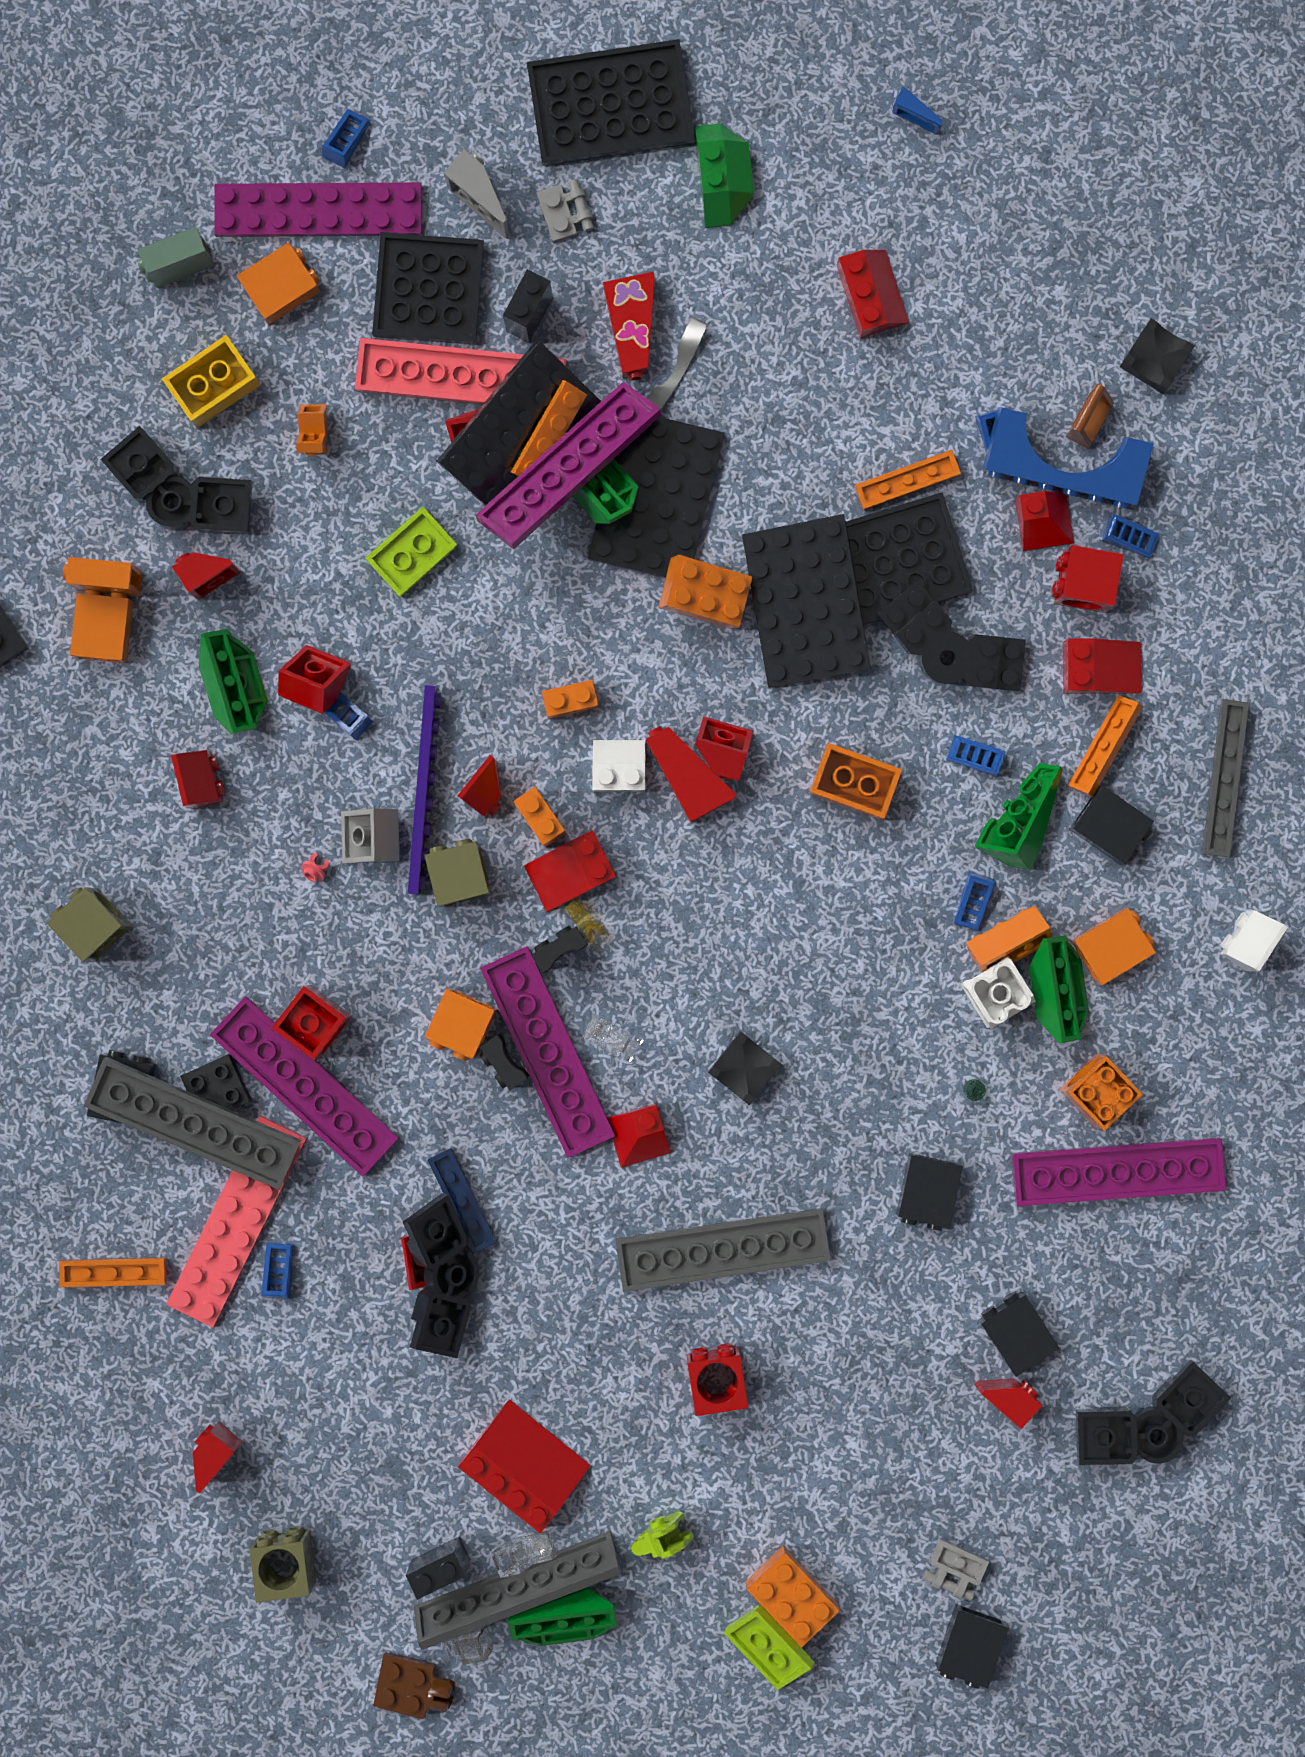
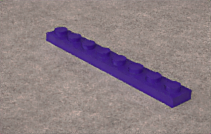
M425 685L408 882V894L420 895L421 890L426 889L427 875L422 874L423 864H426L424 855L429 854V849L424 848L425 838H430L431 822L426 821L427 812H432L433 797L429 796V786H434L435 771L431 770V760H436L437 745L433 744V736L439 733V719H435L436 708L440 709L442 697L441 693H437L436 686Z

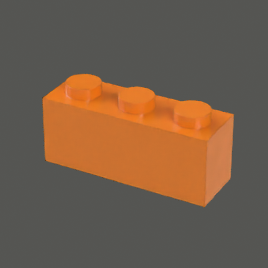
M1034 905L1029 909L1021 910L1011 919L996 924L991 930L974 936L966 945L972 960L980 972L983 973L1007 957L1015 963L1037 951L1043 939L1052 938L1053 936L1049 925Z

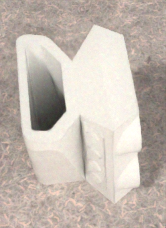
M1008 957L973 979L966 980L960 984L987 1028L990 1027V1029L1036 1002L1016 966Z

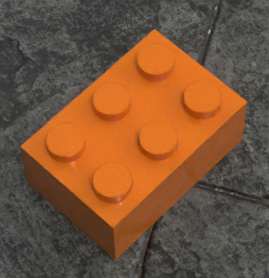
M674 556L669 563L658 608L729 629L738 628L741 624L752 576L686 556Z
M827 743L808 794L878 820H883L888 811L902 769Z
M784 1545L745 1581L746 1590L801 1648L840 1611L837 1601Z

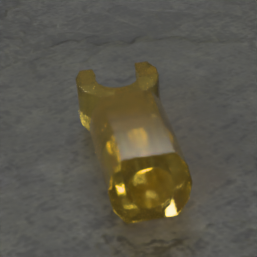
M577 898L564 908V911L579 929L584 928L585 936L589 942H594L590 935L593 929H598L602 934L605 933L601 925L594 924L591 921L593 919L592 915Z

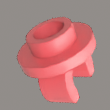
M316 853L311 855L309 861H305L301 865L304 877L312 882L323 881L329 866L328 860L323 865H317L315 861L318 854Z

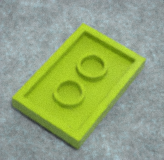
M422 506L365 559L401 598L458 547V544Z
M760 1604L729 1624L723 1632L777 1690L811 1670L815 1663Z

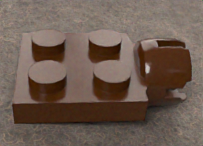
M385 1652L383 1654L373 1707L424 1719L427 1710L430 1709L445 1713L450 1708L454 1698L451 1692H455V1682L439 1677L435 1672L436 1664Z

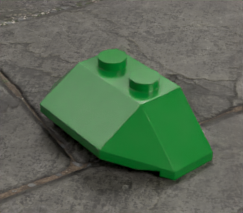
M721 124L694 126L705 228L730 226L754 196L749 142Z
M613 459L572 497L595 523L610 524L632 512L638 493V486L616 460Z
M222 629L201 634L199 669L213 716L232 735L255 730L266 708L268 699L253 651L239 639L232 636L230 631Z
M1066 935L1045 938L1042 940L1029 966L1032 991L1036 1001L1034 1004L1037 1020L1058 1043L1081 1040L1083 1036L1082 1030L1085 1027L1089 1013L1081 958L1069 943Z
M584 1588L515 1614L508 1618V1624L513 1641L521 1640L528 1644L546 1646L595 1639L605 1634L609 1629L616 1628L617 1620L614 1604L592 1590Z

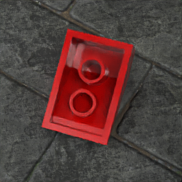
M1068 638L1063 642V694H1141V642L1096 638Z
M593 830L524 865L546 912L616 878Z

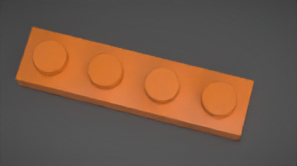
M563 380L514 465L511 471L513 474L519 476L565 435L587 394L567 381Z
M949 450L858 483L854 488L864 511L961 475L953 450Z
M1119 695L1117 696L1068 786L1090 797L1094 796L1143 708L1140 703Z
M166 1257L70 1259L59 1261V1288L167 1284Z

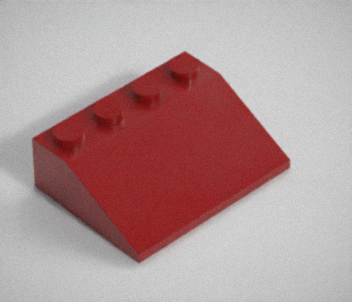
M509 1399L462 1457L458 1468L541 1534L591 1465Z

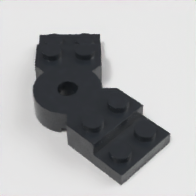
M140 425L100 459L134 499L139 503H146L148 514L161 527L177 531L193 525L197 531L204 533L225 534V532L249 534L253 486L251 480L198 477L190 483L184 478L178 477V468ZM173 497H178V505L172 509L168 508V501Z
M918 580L913 582L876 613L908 654L919 655L920 668L930 680L942 684H952L962 680L966 686L1020 691L1026 639L972 634L966 639L958 633L951 632L952 620L937 601L932 599ZM945 650H948L952 655V660L948 665H944L940 661V655Z
M441 1193L403 1221L410 1238L406 1243L416 1265L425 1267L424 1282L426 1285L417 1294L411 1319L416 1321L410 1348L458 1358L471 1310L469 1300H466L464 1296L468 1293L471 1294L477 1286L479 1265L475 1256L463 1249L467 1243V1236L449 1195Z
M1190 1359L1173 1378L1169 1377L1152 1395V1406L1142 1408L1135 1414L1127 1407H1100L1099 1410H1076L1077 1463L1079 1465L1133 1464L1137 1460L1138 1455L1150 1463H1166L1174 1459L1181 1451L1183 1435L1196 1436L1231 1397ZM1155 1429H1160V1437L1154 1441L1150 1440L1151 1432Z

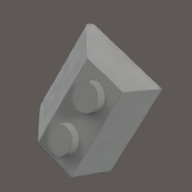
M372 808L341 812L342 863L399 861L398 809Z

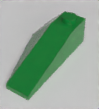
M1039 763L1020 784L1019 790L1022 793L1012 802L1007 799L1002 805L1006 809L997 821L991 818L985 824L975 847L1010 867L1031 871L1042 848L1063 771L1062 767Z

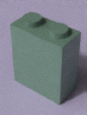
M197 227L137 249L140 255L137 263L141 273L145 274L147 281L153 282L157 288L215 266L207 244Z

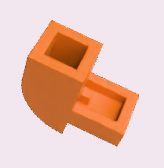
M301 404L297 413L299 435L296 441L297 453H304L307 456L327 453V404Z

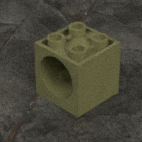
M470 838L455 842L456 847L448 849L445 845L430 848V853L424 855L436 903L439 907L492 894L480 845L470 840Z
M80 887L74 891L69 897L71 901L64 907L62 905L57 907L50 914L52 919L47 922L48 926L82 962H95L133 927L98 888L85 887L84 889Z
M302 1526L288 1528L286 1533L277 1534V1530L261 1532V1536L256 1538L249 1549L256 1603L309 1596L316 1584L310 1529L303 1530ZM283 1549L295 1556L299 1568L293 1576H280L270 1568L267 1557L273 1550Z

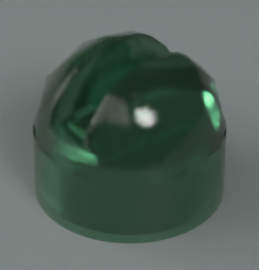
M971 1079L963 1085V1092L968 1099L979 1101L985 1096L986 1088L981 1081ZM976 1083L970 1096L969 1092L971 1090L972 1084Z

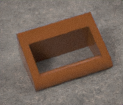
M1096 384L1091 390L1066 435V438L1087 449L1090 448L1114 404V401L1103 385Z

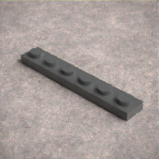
M1222 699L1220 703L1202 854L1230 857L1249 702Z

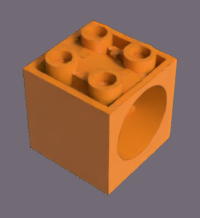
M448 988L443 994L424 1038L430 1040L428 1043L430 1046L439 1050H443L446 1047L453 1050L452 1055L464 1061L469 1060V1058L474 1059L478 1055L498 1009Z
M1101 1054L1094 1055L1059 1089L1095 1128L1103 1131L1143 1095L1107 1056Z

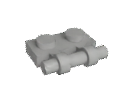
M578 179L568 182L571 191L566 194L563 193L561 185L536 192L552 243L577 236L575 225L582 223L584 232L594 229L591 221L593 215L591 210L587 209L584 199L586 194L584 189L580 187ZM571 202H575L578 211L573 216H571L567 205Z
M939 1538L929 1561L931 1565L938 1569L935 1573L925 1570L922 1579L931 1583L930 1586L936 1589L942 1588L951 1592L952 1596L958 1599L964 1598L971 1601L974 1591L968 1589L967 1585L970 1582L979 1586L989 1561L969 1550ZM947 1572L959 1577L957 1583L945 1578Z

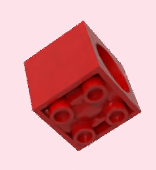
M1071 545L1065 552L1063 551L1062 556L1057 558L1055 571L1059 572V578L1057 582L1054 581L1051 590V597H1055L1054 604L1101 613L1109 611L1115 606L1124 554Z
M304 985L272 1026V1029L312 1060H316L324 1055L353 1016L314 986Z
M732 1343L718 1345V1350L707 1351L706 1347L695 1348L691 1350L692 1354H687L695 1416L748 1409L739 1348L733 1347ZM711 1363H722L727 1368H732L736 1374L734 1383L723 1393L712 1394L705 1387L701 1388L697 1382L699 1373L702 1374L706 1366Z

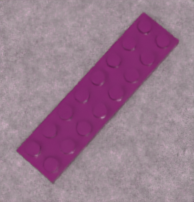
M421 182L214 184V235L216 237L380 236V232L422 235Z
M622 382L475 515L477 521L514 550L661 416V409L625 382Z
M526 946L480 969L567 1158L614 1137L615 1134L541 973L531 956L529 947Z
M245 996L210 1033V1036L362 1177L365 1176L399 1137L320 1063L312 1060L274 1031L272 1026L275 1022Z
M1222 1138L1011 1153L1016 1206L1226 1191Z

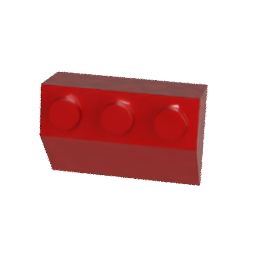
M863 249L838 258L836 266L860 339L909 324L886 250Z

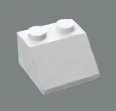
M593 740V792H645V740Z
M1255 910L1247 911V913L1242 912L1235 922L1237 929L1233 935L1228 934L1221 944L1223 950L1220 954L1245 971L1259 972L1288 927Z

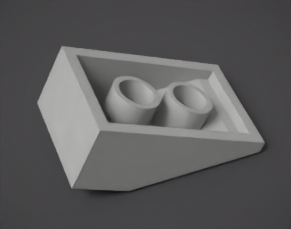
M464 149L444 171L447 188L507 239L509 236L507 219L483 166L484 161L474 152L469 154Z

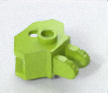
M676 1511L665 1517L660 1516L650 1521V1526L632 1543L631 1552L638 1557L652 1553L653 1558L660 1557L664 1559L673 1556L685 1548L694 1536L691 1531L685 1530L680 1532L678 1528V1522L685 1518L683 1512Z

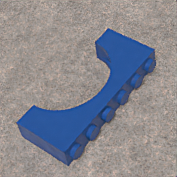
M998 407L982 468L989 471L988 476L1003 479L1005 474L1013 476V482L1028 485L1029 480L1039 482L1038 488L1053 491L1054 486L1064 488L1063 494L1078 497L1079 492L1089 494L1088 500L1101 503L1104 502V498L1114 500V506L1126 509L1129 508V504H1138L1154 443L1123 437L1116 453L1100 467L1081 473H1068L1048 465L1035 453L1026 432L1027 413Z

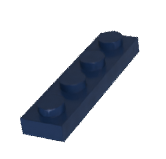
M452 1147L428 1158L427 1161L442 1192L450 1197L467 1236V1244L472 1254L495 1244L497 1241Z

